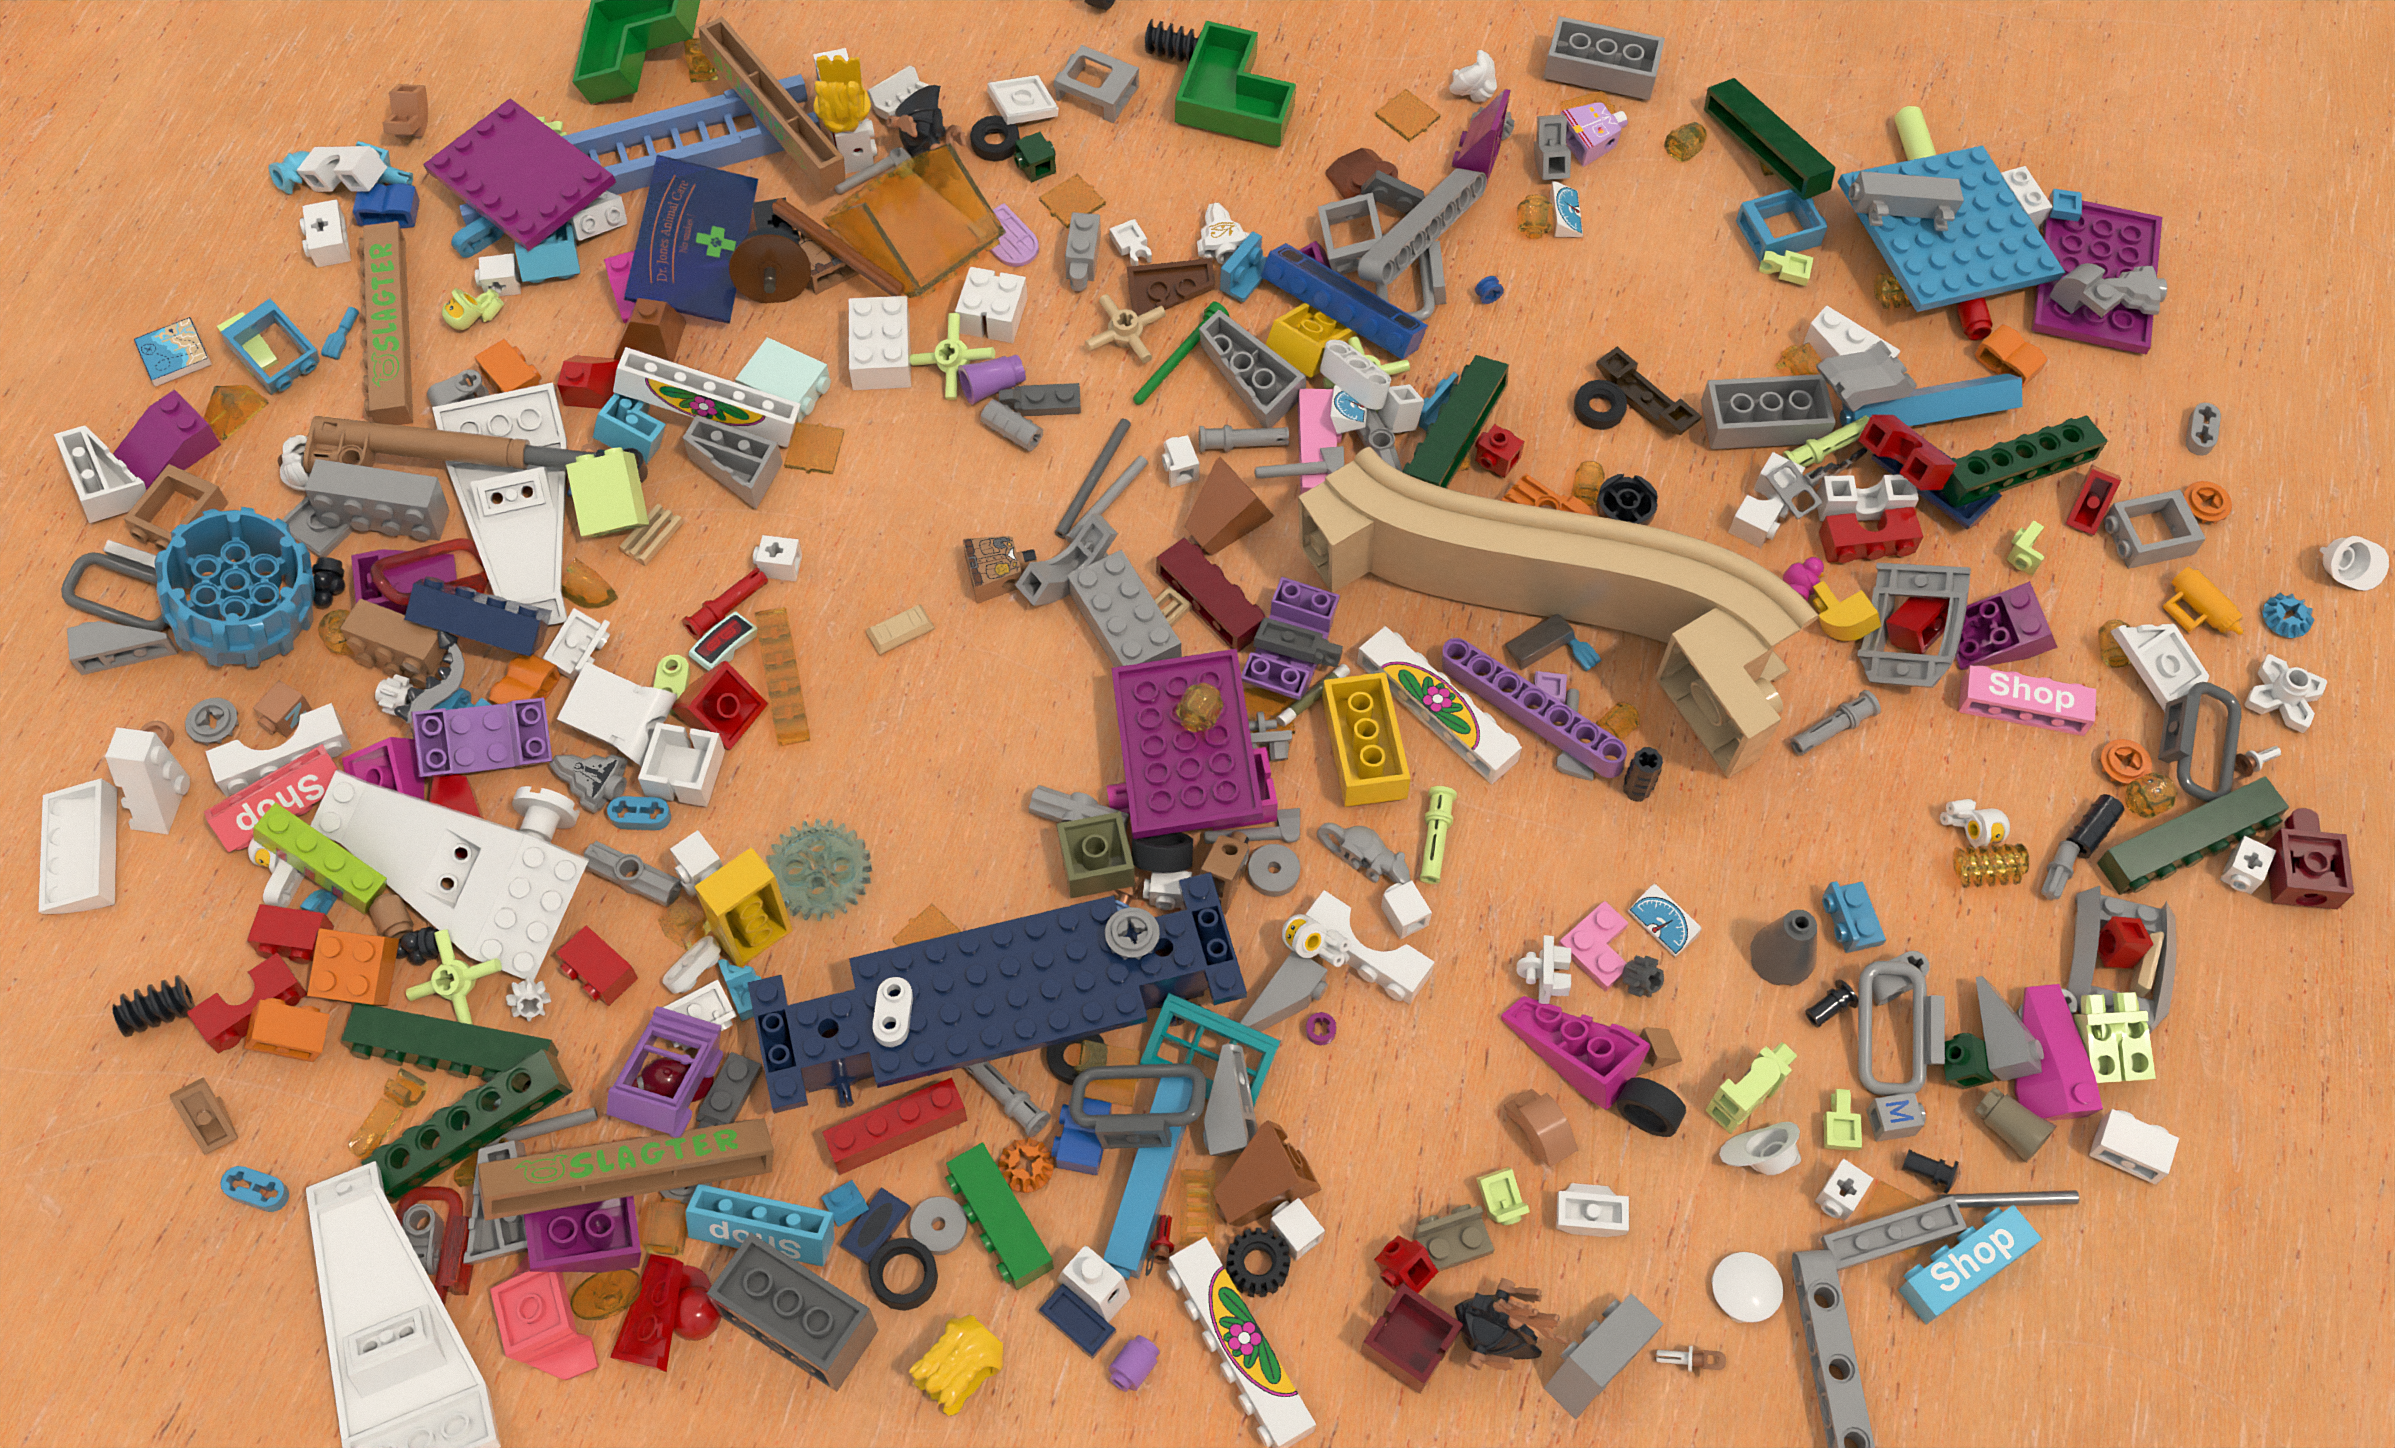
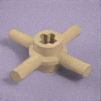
M1108 294L1101 296L1099 302L1111 317L1107 331L1085 341L1087 349L1092 351L1114 341L1119 347H1132L1143 363L1149 362L1152 359V355L1140 340L1144 326L1166 316L1164 308L1159 306L1137 316L1132 310H1119Z

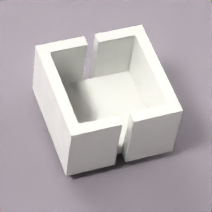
M970 267L955 313L960 314L959 333L983 337V315L986 316L988 339L1013 343L1027 302L1026 277L1002 272L998 277L995 276V271Z
M657 722L638 777L645 796L673 801L676 795L681 803L707 807L725 753L719 733L691 728L689 735L694 746L693 749L691 748L685 727Z

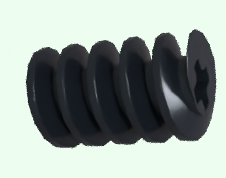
M1151 19L1145 33V51L1148 54H1152L1155 51L1156 55L1160 57L1166 52L1168 59H1173L1176 55L1177 61L1182 62L1186 58L1189 64L1200 34L1196 38L1194 29L1191 28L1189 33L1184 35V26H1180L1176 33L1172 23H1170L1167 30H1164L1163 21H1160L1157 27H1154L1153 19Z
M176 975L174 987H171L164 979L161 980V991L159 992L150 984L147 986V996H144L139 989L134 990V1000L132 1001L129 1000L126 994H120V1005L113 1004L112 1009L119 1030L125 1037H130L133 1035L134 1029L138 1032L146 1031L148 1024L152 1028L160 1026L162 1020L166 1023L173 1022L175 1015L179 1018H185L188 1016L187 1012L194 1008L195 1005L189 987L180 975Z

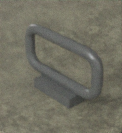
M108 540L103 549L108 555L95 552L82 555L73 563L63 581L61 588L62 598L72 608L135 628L159 632L169 626L163 621L162 614L156 620H146L75 595V587L84 570L90 565H99L157 585L158 580L154 565L156 555Z
M2199 682L2190 688L2187 695L2166 703L2158 759L2168 764L2178 761L2177 779L2179 785L2184 792L2206 803L2220 798L2232 790L2241 723V707L2236 697L2229 691L2212 683ZM2202 694L2221 701L2228 710L2219 785L2216 792L2195 784L2190 776Z
M1186 1063L1090 1067L1080 1072L1074 1079L1069 1105L1070 1116L1080 1127L1095 1129V1134L1103 1149L1171 1147L1172 1133L1169 1128L1189 1125L1202 1114L1206 1095L1205 1075L1198 1067ZM1187 1077L1192 1080L1191 1104L1184 1112L1088 1115L1083 1111L1086 1086L1094 1080Z

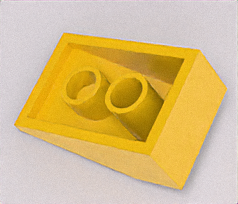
M1304 303L1274 320L1265 345L1305 376L1312 378L1320 373L1326 343L1329 340H1341L1348 343V340L1351 337H1355L1357 333Z

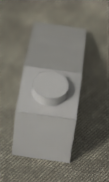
M102 621L85 622L79 626L67 628L69 660L81 675L178 654L176 646L168 635L163 632Z
M1292 951L1240 1023L1261 1032L1308 1008L1313 999L1319 1001L1329 985L1326 983L1328 970L1312 959L1303 958Z
M1983 976L1976 977L1989 1071L2002 1081L2042 1073L2040 1060L2044 1059V1052L2039 1040L2035 1039L1996 987Z
M1222 1045L1204 1118L1205 1130L1203 1132L1204 1144L1212 1156H1228L1243 1152L1258 1131L1243 1048L1239 1045Z

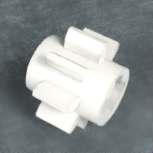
M395 674L393 678L388 677L378 684L375 699L379 702L378 705L383 706V712L395 715L394 709L396 707L411 703L407 690L413 687V685L409 684V678Z
M529 976L519 984L513 982L512 988L514 992L506 996L507 1005L513 1006L511 1009L513 1017L515 1018L521 1014L529 1022L532 1017L538 1014L544 1016L543 1004L551 1002L549 993L544 992V982L540 981L536 984L530 981Z

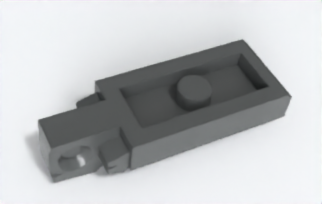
M1376 170L1361 186V194L1373 192L1374 200L1406 215L1425 198L1424 191L1379 170Z
M1079 383L1024 385L1014 387V389L999 390V402L1009 406L1011 410H1015L1017 413H1022V416L1081 413Z
M1266 617L1263 618L1253 644L1254 647L1332 667H1338L1343 646L1330 643L1322 638L1323 633Z
M731 1051L699 1109L696 1120L700 1124L697 1129L734 1123L763 1071L762 1064Z

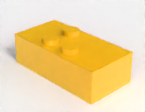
M1386 672L1324 680L1322 703L1344 806L1408 799L1411 778Z
M752 847L694 886L716 941L737 967H743L793 931L776 877Z

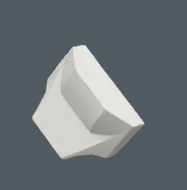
M1571 1183L1566 1191H1558L1556 1229L1574 1235L1598 1237L1627 1235L1629 1231V1196H1617L1609 1186Z

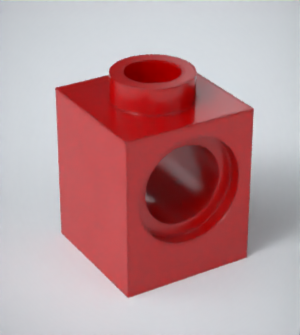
M2112 916L2099 932L2097 952L2104 967L2133 969L2154 944L2141 918Z

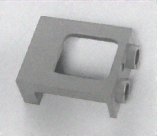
M1081 45L1075 54L1070 55L1066 67L1062 72H1058L1054 79L1056 100L1060 101L1067 92L1104 107V120L1114 124L1139 88V68ZM1085 59L1112 69V72L1101 87L1095 88L1076 80L1086 66Z

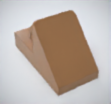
M1643 1028L1639 1037L1650 1044V1049L1636 1076L1682 1061L1669 1029Z
M204 1077L170 1094L172 1103L204 1155L238 1138L223 1100L220 1096L215 1097Z

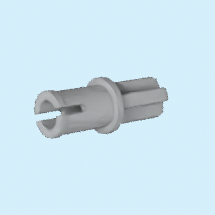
M2061 841L2054 860L2047 865L2048 874L2041 893L2048 900L2059 899L2067 880L2071 879L2074 874L2072 867L2080 848L2071 841Z

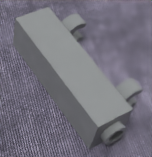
M1861 171L1856 181L1849 188V199L1852 200L1854 213L1869 214V224L1871 226H1882V216L1892 215L1934 219L1936 231H1948L1947 221H1954V216L1964 202L1959 179Z

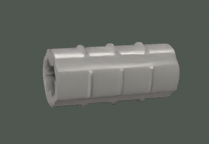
M993 399L982 411L981 422L989 426L993 431L1002 434L1004 438L1015 442V445H1020L1026 450L1032 451L1040 443L1043 429L1032 423V420L1021 416L1019 412L1016 413L1011 410L1009 406Z

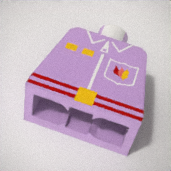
M1600 102L1563 110L1560 115L1564 114L1567 117L1566 144L1582 167L1617 146L1621 128L1626 127L1628 124L1627 117L1623 111L1611 114L1605 105Z

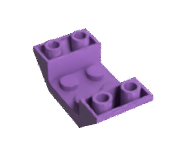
M1281 577L1271 601L1269 618L1323 633L1322 638L1328 640L1340 595ZM1257 647L1255 653L1250 652L1241 678L1242 682L1300 700L1308 690L1318 664Z
M544 698L516 700L505 704L450 710L442 708L411 712L419 777L480 772L553 761Z

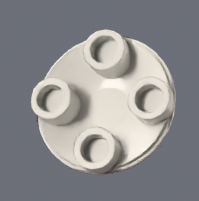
M1739 1252L1727 1256L1716 1267L1711 1278L1712 1289L1717 1303L1737 1323L1760 1322L1769 1318L1777 1311L1783 1298V1284L1778 1271L1768 1260L1754 1253Z

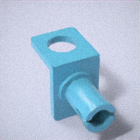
M357 141L356 146H370L380 155V159L387 166V169L376 183L382 185L385 183L412 185L413 173L391 167L388 150Z

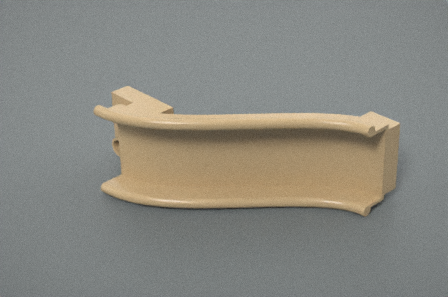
M1371 447L1361 450L1355 456V460L1327 475L1324 482L1298 496L1299 545L1332 593L1370 572L1395 584L1447 599L1547 617L1559 614L1565 620L1617 629L1667 643L1668 646L1655 678L1727 778L1732 777L1760 759L1781 721L1778 713L1783 710V702L1779 693L1770 682L1783 678L1790 672V669L1773 651L1775 646L1807 627L1819 617L1807 601L1778 576L1759 564L1715 544L1646 525L1506 502L1450 490L1424 482L1397 470L1379 457Z

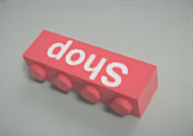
M323 744L205 810V817L228 852L234 849L242 850L249 846L250 841L254 837L253 827L275 802L296 816L310 811L314 803L323 799L338 767Z

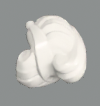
M1478 50L1476 53V63L1464 67L1460 71L1455 69L1452 72L1453 82L1449 90L1455 95H1470L1474 102H1485L1493 96L1497 88L1495 64L1488 53Z
M303 435L290 437L284 442L282 448L283 464L280 467L282 481L287 486L299 491H305L310 474L305 472L303 466L304 450L308 438Z

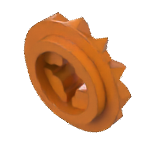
M2208 481L2192 483L2183 494L2194 517L2200 518L2202 524L2210 521L2215 525L2220 520H2225L2231 512L2232 501L2229 494L2215 483ZM2212 499L2210 506H2201L2202 502Z
M2117 739L2109 742L2102 749L2098 760L2102 763V772H2107L2111 777V782H2121L2123 787L2129 784L2139 785L2149 777L2152 771V760L2148 752L2140 744L2127 739ZM2128 756L2131 757L2128 767L2121 769L2119 766L2121 761L2127 759Z
M1028 1137L1023 1140L1014 1139L1012 1144L1007 1148H1003L998 1166L1010 1189L1021 1193H1030L1041 1189L1048 1183L1053 1174L1054 1161L1051 1151L1042 1141L1038 1142ZM1020 1154L1026 1156L1028 1160H1036L1032 1163L1031 1171L1033 1176L1030 1177L1029 1172H1026L1024 1168H1016L1021 1164Z

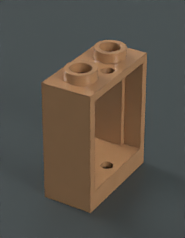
M168 464L123 519L131 529L129 532L131 536L142 543L151 542L159 550L163 551L166 550L171 541V532L150 522L175 492L197 501L180 522V524L185 525L202 517L204 511L214 508L218 511H223L228 501L219 486Z

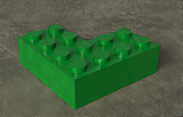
M591 0L572 81L573 84L591 104L638 92L646 51L692 39L700 0Z
M1206 21L1175 98V122L1280 147L1295 107L1296 84L1251 74L1257 57L1258 32Z

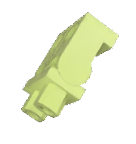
M2136 992L2113 993L2114 1012H2106L2104 994L2081 995V1014H2074V1022L2077 1025L2078 1033L2093 1068L2097 1083L2156 1079L2149 1028L2146 1022L2148 1021V1012L2139 1010Z
M1783 1042L1773 1051L1765 1046L1759 1052L1742 1080L1735 1085L1728 1078L1719 1087L1705 1111L1731 1134L1763 1103L1767 1096L1771 1098L1777 1093L1792 1071L1788 1066L1796 1059V1053Z

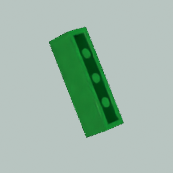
M982 1142L948 1161L946 1165L949 1175L945 1176V1180L954 1195L960 1193L966 1202L961 1207L971 1225L977 1222L983 1233L979 1235V1238L987 1253L995 1252L1001 1262L996 1267L1004 1282L1007 1284L1012 1281L1016 1290H1019L1053 1270V1260L984 1143Z

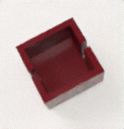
M1402 1283L1385 1308L1383 1316L1379 1317L1363 1341L1360 1353L1421 1394L1438 1368L1440 1361L1443 1360L1458 1337L1463 1324Z

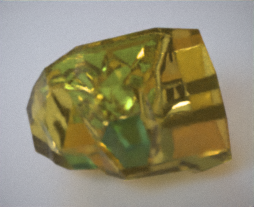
M1693 122L1683 124L1676 130H1672L1666 136L1664 143L1667 153L1677 161H1689L1703 149L1707 139L1706 129L1702 124Z

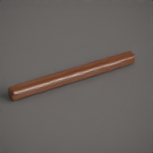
M778 198L772 204L774 214L889 295L901 296L905 292L904 283L784 199Z

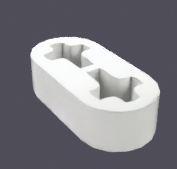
M280 859L265 887L263 894L264 903L266 905L286 908L292 901L305 874Z

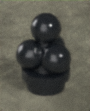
M320 557L317 559L316 564L312 566L315 586L314 602L320 608L330 607L334 601L332 594H340L345 590L346 584L343 580L345 571L340 560Z
M424 927L414 932L405 933L402 939H399L396 959L408 957L409 962L416 966L425 964L427 960L436 959L440 954L434 933L439 930L433 927Z

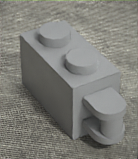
M1072 212L1065 267L1066 279H1070V287L1074 291H1083L1086 289L1088 281L1095 280L1101 239L1099 214Z

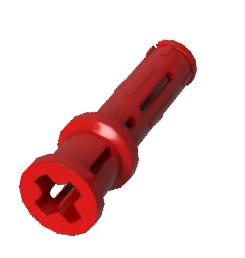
M754 568L748 575L715 600L705 601L702 603L700 610L690 617L685 616L682 619L683 626L694 639L699 641L705 632L725 619L726 614L768 583L766 575L762 571L760 572L759 568Z

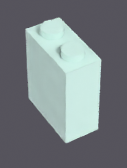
M768 337L735 379L738 384L800 403L796 420L798 424L806 415L813 411L815 402L821 394H825L828 391L831 383L827 364Z

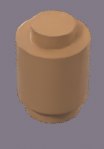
M386 893L374 899L369 912L381 936L402 939L405 933L414 932L412 929L414 923L401 896Z

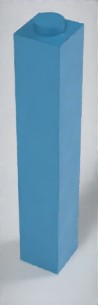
M2002 374L1913 389L1914 391L1905 398L1866 404L1855 412H1851L1842 402L1843 410L1840 412V423L1844 427L1865 415L1869 418L1871 415H1895L1907 426L2020 408L2023 407L2022 378L2011 374Z
M1187 1077L1161 1078L1150 1113H1178L1187 1110L1191 1104L1192 1080ZM1187 1125L1169 1128L1172 1133L1171 1147L1138 1148L1103 1260L1119 1272L1125 1281H1128L1130 1276L1137 1279L1140 1277Z

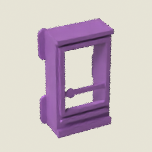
M657 1006L653 1017L616 1082L608 1091L607 1115L668 1133L673 1138L681 1137L692 1117V1111L688 1107L704 1077H712L723 1058V1052L719 1049L722 1026ZM661 1037L697 1048L699 1051L695 1059H693L689 1055H679L653 1047L656 1039ZM649 1052L678 1060L684 1065L691 1064L673 1099L631 1086Z

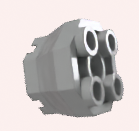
M1882 340L1873 344L1864 352L1827 357L1815 365L1825 381L1831 385L1836 395L1851 412H1855L1866 404L1905 398L1917 387V384L1910 375L1905 373L1907 369L1897 357H1889L1892 353Z

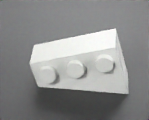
M1826 306L1811 322L1803 345L1819 362L1827 357L1864 352L1880 340L1891 351L1892 354L1889 357L1898 358L1900 350L1829 306Z
M86 426L54 434L89 523L129 512L147 491L144 482L139 477L136 478L121 460H118L110 453L109 448Z
M117 727L105 758L115 786L122 787L125 797L121 799L123 808L130 809L133 817L128 822L130 829L169 834L182 797L189 790L190 777L156 733Z

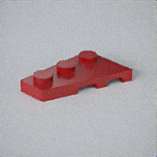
M650 1255L610 1358L622 1363L667 1372L683 1262L671 1257Z

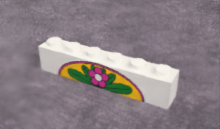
M625 347L618 364L613 388L614 393L693 418L699 415L778 442V445L787 448L801 405L800 403Z
M1385 626L1359 648L1357 664L1368 674L1386 672L1391 694L1491 785L1518 762L1522 747L1515 736L1504 732L1490 714L1483 713L1477 708L1472 699L1466 693L1459 692L1445 674L1437 672L1428 664L1427 659L1421 653H1415L1406 645L1405 640L1400 634L1393 633Z
M1204 1237L1170 1256V1270L1166 1271L1167 1276L1174 1289L1177 1291L1181 1288L1185 1294L1187 1301L1184 1302V1305L1192 1320L1196 1321L1199 1319L1205 1331L1202 1333V1337L1211 1352L1217 1350L1222 1358L1223 1363L1220 1364V1368L1230 1384L1235 1382L1242 1394L1238 1396V1399L1248 1416L1254 1414L1260 1424L1256 1429L1263 1444L1267 1448L1270 1446L1273 1448H1288L1314 1433L1315 1421L1208 1239Z

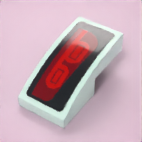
M735 611L708 631L692 647L688 656L710 671L723 661L730 662L733 660L734 651L756 638L758 628Z

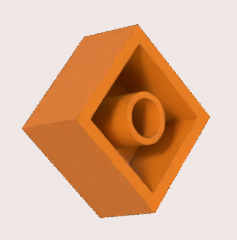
M319 928L307 996L372 1005H388L399 939Z

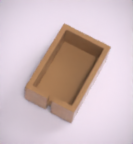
M359 599L340 630L347 640V645L356 655L355 659L361 665L368 668L378 667L392 677L397 674L409 678L415 685L426 689L427 677L433 676L440 681L442 680L437 670L440 667L450 668V664L442 661L443 656L448 654V650L439 649L438 629L404 620L405 615Z

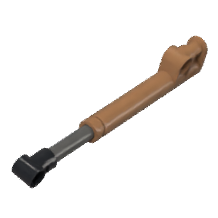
M314 416L304 450L303 466L308 474L311 473L316 459L346 464L360 460L356 465L373 467L376 453L505 468L513 467L514 469L526 470L528 465L567 469L566 464L575 463L576 457L594 454L596 458L604 456L605 450L598 449L595 453L530 445V441L527 439L516 438L514 440L509 437ZM626 448L623 451L635 454L639 478L642 483L648 475L643 455L637 449Z

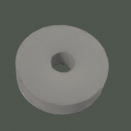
M1268 844L1260 847L1252 854L1248 864V878L1251 885L1259 893L1271 897L1283 896L1292 891L1298 883L1300 863L1296 854L1289 848L1279 844ZM1276 867L1279 869V872L1274 874L1269 872L1268 869Z
M932 1197L923 1201L915 1209L911 1217L910 1228L913 1239L927 1246L932 1255H945L953 1252L963 1243L967 1234V1220L962 1207L956 1201L947 1197ZM937 1221L945 1223V1227L940 1231L933 1229V1225Z

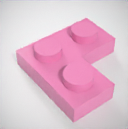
M1604 901L1559 941L1558 946L1571 948V959L1606 992L1622 977L1623 969L1627 964L1608 944L1627 928L1628 922Z

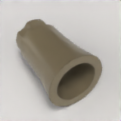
M1995 1087L1989 1091L1974 1110L1976 1115L1985 1120L1984 1124L2007 1142L2026 1163L2042 1147L2057 1127L2018 1103L2008 1094L2004 1095Z

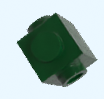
M1041 132L1015 141L1016 153L1013 155L1015 164L1019 170L1023 169L1031 183L1056 173L1054 146L1050 140L1046 141Z
M1960 1033L1954 1035L1952 1040L1945 1041L1944 1070L1947 1082L1963 1090L1994 1082L1993 1073L1989 1071L1985 1041L1971 1033Z

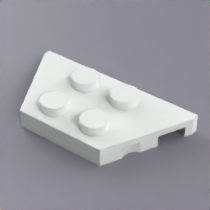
M2151 624L2138 627L2121 625L2110 631L2164 712L2167 702L2187 695L2194 684L2207 682L2209 679V674L2175 624H2162L2159 626Z

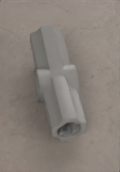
M1367 408L1366 427L1355 431L1365 448L1371 447L1385 462L1402 472L1394 445L1395 436L1393 432L1385 428L1374 409Z

